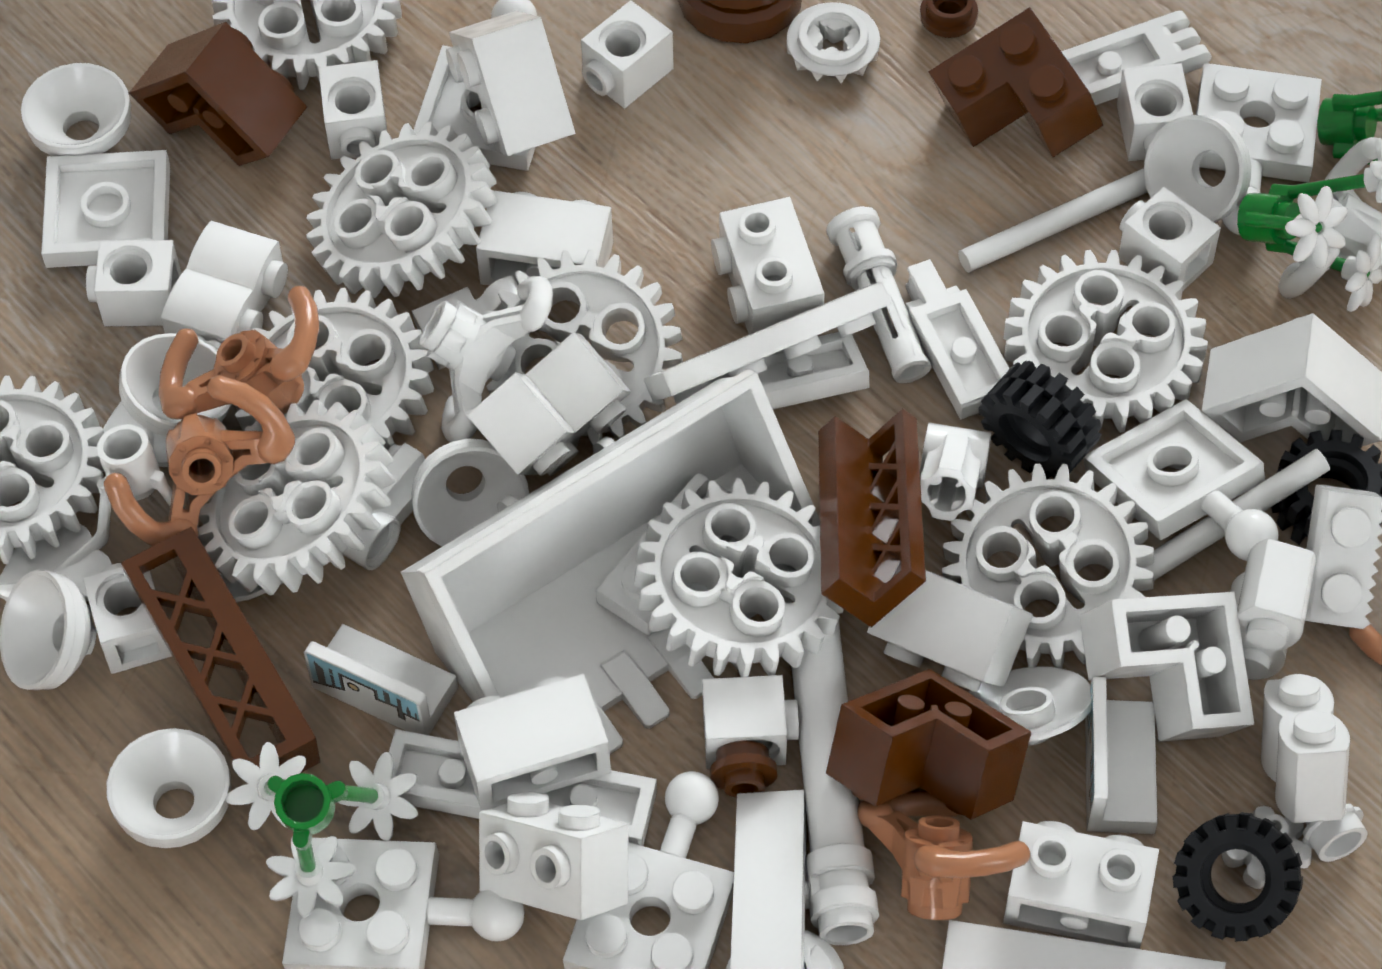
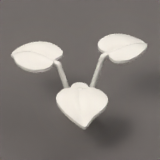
M159 395L153 398V403L163 413ZM122 400L103 428L104 434L97 443V454L106 476L97 482L100 502L95 535L92 537L89 530L81 524L79 532L61 527L56 531L60 540V546L55 548L43 538L36 542V556L32 559L26 555L22 546L15 548L9 563L6 564L0 575V598L7 601L13 587L28 572L44 570L67 576L77 586L85 601H89L83 577L100 573L104 568L112 565L109 557L99 550L107 544L109 539L111 504L103 483L108 475L112 473L124 475L136 500L148 497L156 489L167 504L171 505L172 489L167 483L164 473L159 469V467H168L166 436L156 434L141 426L130 416L123 406ZM218 570L236 602L250 600L266 593L259 585L252 592H248L238 581L232 584Z

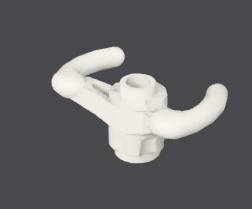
M1376 137L1361 140L1350 148L1328 173L1325 180L1357 175L1365 165L1377 159ZM1354 190L1334 192L1332 207L1344 206L1348 210L1344 221L1332 227L1343 235L1345 246L1340 249L1328 246L1329 256L1327 264L1322 269L1314 265L1312 254L1306 260L1290 264L1284 270L1278 288L1281 295L1289 299L1302 295L1330 269L1329 267L1337 256L1347 259L1350 255L1356 257L1360 250L1366 253L1374 234L1380 236L1382 243V213L1361 201Z
M531 276L518 285L517 294L525 302L523 305L481 315L460 301L456 306L443 301L428 320L420 337L419 344L428 349L427 356L449 368L452 395L446 401L441 426L445 438L450 443L470 439L478 428L466 415L482 402V392L486 381L489 378L499 381L512 363L516 349L510 345L516 339L526 336L529 332L537 331L547 319L551 311L553 299L552 287L547 279L540 276Z

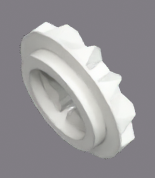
M837 2L817 4L799 13L789 26L787 32V54L792 55L797 71H811L816 81H819L826 75L836 76L839 82L842 83L848 74L855 73L863 76L867 65L872 61H877L880 45L878 27L867 13L855 6ZM823 39H828L832 43L843 40V51H839L833 46L824 50Z

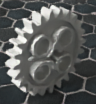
M211 0L214 15H212L214 26L227 22L232 28L242 32L251 41L253 50L272 70L282 74L287 79L289 76L296 77L299 90L305 89L309 77L317 76L320 82L318 67L371 61L370 51L386 54L388 51L386 37L397 36L396 19L402 18L400 0H310L320 39L318 43H311L305 24L301 0Z
M426 122L418 135H416L409 123L404 124L399 137L392 139L389 133L383 130L380 134L379 145L374 148L364 141L359 143L361 156L356 160L346 156L340 158V162L345 170L341 175L326 174L324 176L331 189L330 191L313 195L312 198L320 209L307 215V220L314 229L306 234V236L315 248L312 251L313 256L325 272L329 274L337 285L344 283L352 294H356L364 287L365 290L371 292L373 298L377 297L384 285L394 297L399 296L406 281H411L417 290H421L424 284V275L432 272L439 279L444 278L445 270L443 263L448 259L461 264L465 261L463 254L459 250L463 244H480L481 240L474 231V227L491 224L492 219L485 208L497 203V198L490 189L497 184L495 177L489 170L490 164L479 147L474 146L466 133L457 136L450 125H446L438 133L431 122Z
M588 249L583 265H574L568 250H564L561 255V268L552 270L544 258H538L540 277L547 279L552 287V306L564 300L573 301L580 306L579 312L574 319L566 323H556L547 317L544 324L538 330L546 332L550 337L557 340L555 342L541 338L533 339L529 336L530 332L526 336L516 339L510 345L516 349V352L508 370L499 381L492 380L486 387L491 394L515 372L525 374L526 367L532 360L538 357H546L573 332L581 334L587 341H590L591 346L631 391L621 401L622 405L627 409L622 416L600 434H597L591 427L582 436H589L592 446L602 439V433L609 431L616 440H619L625 436L624 424L630 421L638 428L646 423L642 412L645 407L662 413L665 410L662 399L655 402L652 401L644 378L683 362L682 353L666 348L682 340L680 327L663 326L675 316L672 303L654 306L662 295L661 286L656 282L641 289L640 286L644 275L640 266L637 265L625 276L621 275L619 255L614 254L606 266L602 268L598 267L594 249ZM520 270L515 273L519 284L529 278L527 274ZM500 288L497 292L506 309L525 304L518 294ZM628 321L638 327L636 336L628 343L615 344L605 338L609 327L616 322ZM610 359L623 363L630 362L634 367L631 371L625 372L617 369L615 365L606 360ZM580 438L573 443L575 447L578 446Z
M1086 250L1083 265L1076 266L1067 255H1063L1060 260L1059 273L1045 265L1040 266L1037 283L1025 279L1022 282L1020 298L1011 299L1009 318H1006L1003 337L1006 340L1005 361L1013 362V365L1017 362L1022 364L1024 361H1033L1036 368L1040 364H1044L1050 367L1051 376L1056 377L1060 372L1068 378L1065 385L1071 390L1078 387L1085 394L1080 399L1083 403H1092L1097 411L1092 417L1099 419L1101 426L1104 419H1112L1120 433L1125 432L1127 418L1134 415L1139 423L1142 424L1152 418L1153 408L1161 413L1174 406L1175 399L1188 400L1192 383H1198L1200 380L1208 341L1203 339L1206 319L1195 318L1198 300L1196 298L1181 300L1184 282L1179 280L1164 285L1162 281L1165 267L1160 265L1147 274L1141 271L1142 256L1139 255L1134 257L1128 266L1120 265L1117 250H1111L1106 263H1098L1093 252ZM1091 303H1100L1102 305H1094ZM1134 306L1127 313L1125 312L1120 318V315L1126 310L1127 307ZM1117 325H1118L1117 335H1116V334H1114L1113 332L1115 331V329H1116V327H1117ZM1141 334H1150L1155 337H1146ZM1053 343H1064L1069 346H1058ZM1093 345H1094V346H1096L1097 348L1095 349V351H1094L1093 354H1092ZM1090 362V365L1084 370L1082 374L1075 375L1083 368V366L1085 368L1087 364ZM1107 374L1116 375V376H1119V377H1121V378H1120V379L1110 378V377H1107V376H1105V375H1107Z
M340 288L335 301L327 303L321 290L315 291L313 299L317 305L319 317L316 347L323 346L314 351L307 370L302 374L304 391L297 405L305 414L314 400H319L327 410L336 402L341 403L348 412L357 410L385 440L386 443L383 446L388 450L395 444L392 435L396 431L406 435H413L415 433L408 414L426 415L428 410L422 395L434 391L428 374L434 370L431 358L427 356L428 350L419 344L422 332L420 329L415 330L408 312L397 314L394 304L389 298L376 307L371 292L365 290L358 300L352 303L347 289ZM272 310L269 316L274 327L270 331L260 328H252V330L258 331L277 348L283 349L291 342L294 336V313L292 311V315L285 318ZM380 359L375 364L365 366L370 361ZM235 406L237 410L235 416L243 431H245L248 425L257 431H262L261 424L252 415Z
M9 375L4 376L0 385V558L3 564H8L12 557L13 549L21 546L30 559L35 558L36 542L43 538L51 546L59 547L60 540L56 531L61 527L79 532L81 526L76 513L78 511L86 513L97 512L98 508L92 493H100L97 482L104 478L102 473L104 469L97 454V443L104 434V431L100 427L92 407L84 409L81 398L76 392L64 397L60 384L56 381L41 392L35 376H30L21 389H15ZM22 501L21 503H19V504H17V505H15V506H11V505H13V504H15V503H17V502Z
M314 400L305 414L296 403L291 404L286 419L295 435V445L285 461L276 464L247 465L230 478L225 487L216 491L208 500L209 503L200 509L199 520L204 525L198 529V538L205 545L204 548L215 567L232 584L238 581L248 592H252L259 585L268 595H274L281 582H283L293 593L298 592L303 575L308 574L319 584L323 580V566L331 562L335 567L342 570L345 568L342 552L348 547L357 551L365 549V545L358 535L363 529L377 530L380 528L381 524L372 515L373 510L390 506L391 500L381 489L395 483V477L386 468L393 462V457L383 446L386 443L385 440L357 410L349 413L339 402H336L327 410L319 400ZM249 425L245 428V431H257Z
M1035 464L1032 472V481L1023 482L1014 469L1009 470L1008 489L1002 491L997 485L987 481L984 484L988 502L983 504L974 499L973 508L966 510L971 521L963 519L951 521L952 535L959 541L946 542L943 545L945 559L954 563L942 568L943 577L1023 610L1029 603L1035 600L1045 599L1053 602L1057 609L1052 614L1045 617L1032 616L1019 648L1026 651L1028 667H1036L1042 653L1050 654L1053 665L1056 668H1062L1065 652L1074 651L1077 658L1083 664H1086L1079 615L1109 600L1143 598L1145 596L1139 591L1153 589L1154 573L1144 567L1154 563V547L1141 545L1148 539V525L1146 522L1130 524L1136 516L1135 503L1133 501L1114 506L1117 500V485L1114 483L1105 486L1098 493L1094 491V472L1090 470L1081 477L1078 483L1070 482L1067 464L1061 465L1055 479H1046L1041 464ZM1051 516H1062L1072 522L1067 529L1060 532H1050L1040 526L1045 519ZM1020 523L1031 535L1035 548L1039 551L1046 564L1051 567L1059 564L1062 584L1077 600L1085 604L1083 608L1076 609L1066 598L1061 584L1048 566L1043 565L1037 568L1034 547L1022 534L1012 528L1014 524ZM999 551H1009L1019 557L1013 565L1006 568H997L987 563V559ZM1089 564H1099L1111 571L1105 578L1099 581H1088L1077 574L1083 567Z
M741 478L735 479L732 492L728 494H723L719 485L712 480L708 483L706 498L703 500L688 488L684 490L681 508L666 502L663 505L661 522L649 521L645 537L646 541H640L636 559L639 565H636L634 586L642 588L639 594L638 608L639 610L646 611L654 610L651 613L648 627L650 632L670 629L666 649L671 652L684 644L691 647L688 665L692 667L698 664L705 655L713 658V671L716 676L722 674L728 662L737 663L738 672L741 677H748L752 663L759 662L768 676L776 674L779 657H782L792 667L797 668L801 664L804 653L803 648L817 654L821 650L825 637L824 634L833 635L835 633L840 617L838 614L843 613L844 609L821 594L820 525L815 527L811 525L816 507L810 505L796 512L791 509L794 492L789 490L775 501L769 498L768 482L764 481L758 487L755 495L746 494ZM717 535L733 536L738 542H726L719 539ZM786 564L792 566L797 571H782L774 565ZM698 583L704 585L709 590L698 592L691 590L685 584ZM754 612L763 615L768 620L756 622L748 619L743 614Z

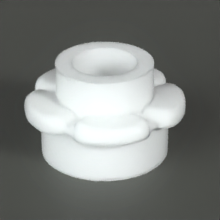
M1346 804V811L1342 820L1305 822L1307 826L1303 831V844H1308L1311 849H1314L1320 860L1324 862L1335 861L1349 855L1363 844L1368 835L1366 828L1361 822L1364 816L1363 811L1359 807Z

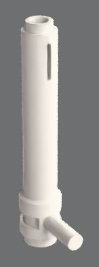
M838 620L835 633L833 635L824 634L825 637L821 650L815 654L803 648L804 653L800 666L797 668L791 666L794 697L797 699L799 746L811 852L805 859L807 880L805 881V909H810L811 923L814 927L818 928L820 938L832 945H851L866 941L872 937L874 933L873 923L879 917V908L876 892L869 888V885L875 879L873 856L871 851L864 846L863 828L858 818L859 798L854 796L850 789L826 774L841 704L848 702Z

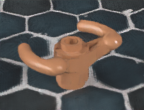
M300 285L293 287L288 293V301L294 313L295 329L291 342L285 348H277L269 339L256 330L233 334L225 339L218 348L214 369L189 381L184 387L183 379L187 365L199 341L194 330L187 328L179 330L165 355L160 372L159 399L163 413L170 419L178 420L183 419L184 416L189 414H197L229 405V403L212 398L208 393L207 385L211 378L219 375L247 383L266 395L283 414H286L290 405L293 403L297 404L303 394L304 381L302 374L309 366L317 343L319 332L318 308L310 291L305 286Z
M216 375L211 378L207 385L208 393L211 397L235 405L249 413L261 424L262 431L226 430L225 426L217 418L212 419L204 415H197L196 413L184 416L174 429L168 431L165 441L169 475L174 481L168 521H155L142 509L134 498L127 478L121 473L108 475L103 482L106 494L113 511L126 528L151 546L190 527L194 529L198 536L197 525L200 509L216 491L225 487L230 478L247 465L276 464L285 461L295 445V435L284 414L266 395L247 383ZM187 492L189 493L187 509H183L185 493Z
M910 791L878 806L863 800L858 805V818L861 824L869 828L887 847L902 869L901 897L908 899L907 911L922 919L950 920L959 917L962 914L963 903H969L971 877L1004 873L1025 865L1030 859L1028 846L1022 841H1014L999 847L972 851V835L970 832L960 828V822L957 819L951 818L959 814L949 810L944 802L927 791ZM909 816H925L920 818L918 823L909 818Z

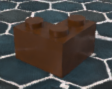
M1030 7L928 71L945 106L973 147L1023 115L1052 157H1055L1104 126L1089 90Z
M227 22L168 44L129 92L169 135L199 125L238 166L269 157L307 108L304 102L294 93V88L290 81L282 74L272 70L253 50V45L247 36L239 30L232 28Z
M929 668L841 704L826 774L850 789L854 796L874 806L883 804L921 787L944 802L946 807L952 812L972 820L1014 800L1031 731Z

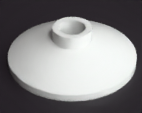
M1027 667L1011 670L1004 687L982 681L978 692L972 690L968 692L1031 731L1028 746L1043 743L1050 737L1061 734L1079 724L1090 713L1092 703L1090 683L1078 673L1056 667Z

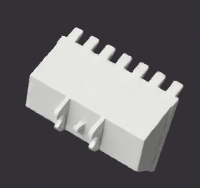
M746 369L735 377L717 379L617 441L604 437L593 445L594 455L520 500L512 495L505 497L497 503V514L401 571L435 653L450 673L456 675L457 682L473 702L487 696H500L503 698L530 690L538 682L550 677L570 678L584 673L609 742V753L611 754L623 745L622 737L604 713L613 705L623 700L645 728L650 729L669 717V708L655 690L651 681L668 670L691 699H697L703 695L702 679H713L714 677L702 660L693 667L688 665L691 647L684 644L680 648L669 652L666 649L670 629L652 632L649 636L598 604L596 589L647 531L649 521H656L662 514L663 505L666 502L671 503L697 473H701L711 481L714 480L719 486L732 492L735 479L741 478L746 494L755 495L763 481L768 482L769 498L775 501L790 490L794 492L791 509L796 512L804 507L813 505L756 371ZM816 509L811 524L812 527L820 525ZM732 537L729 542H738V540ZM786 564L774 565L782 571H797L792 566ZM693 583L690 587L691 590L698 592L709 590L704 585ZM745 613L743 615L750 619L758 613ZM732 663L734 667L738 669L737 663Z

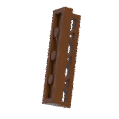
M903 408L869 439L836 416L818 431L821 594L871 628L926 582L917 418ZM888 452V454H887V456H886V458H885V460H884V462H883V456ZM901 562V571L894 576Z
M190 527L121 562L125 575L232 761L243 759L252 762L260 768V754L249 759L239 741L246 718L268 724L279 743L275 745L279 766L296 756H304L306 758V765L301 773L319 764L320 756L315 735L194 529ZM174 559L175 566L184 580L179 595L151 589L143 574ZM162 606L173 608L170 620ZM185 612L205 616L214 632L209 648L181 641L177 633ZM192 658L204 661L201 673ZM215 664L236 669L245 685L240 702L212 695L208 685ZM252 700H254L257 706L251 705ZM223 712L236 715L232 727Z

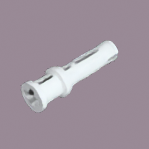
M864 206L851 208L835 216L829 222L826 229L827 235L832 244L839 246L846 264L843 274L848 285L858 290L883 281L892 304L872 312L876 323L873 325L888 359L895 381L897 383H910L919 380L930 371L931 363L924 353L910 314L894 279L898 265L894 253L889 249H885L878 232L881 223L876 210ZM854 228L855 232L852 233L849 229Z

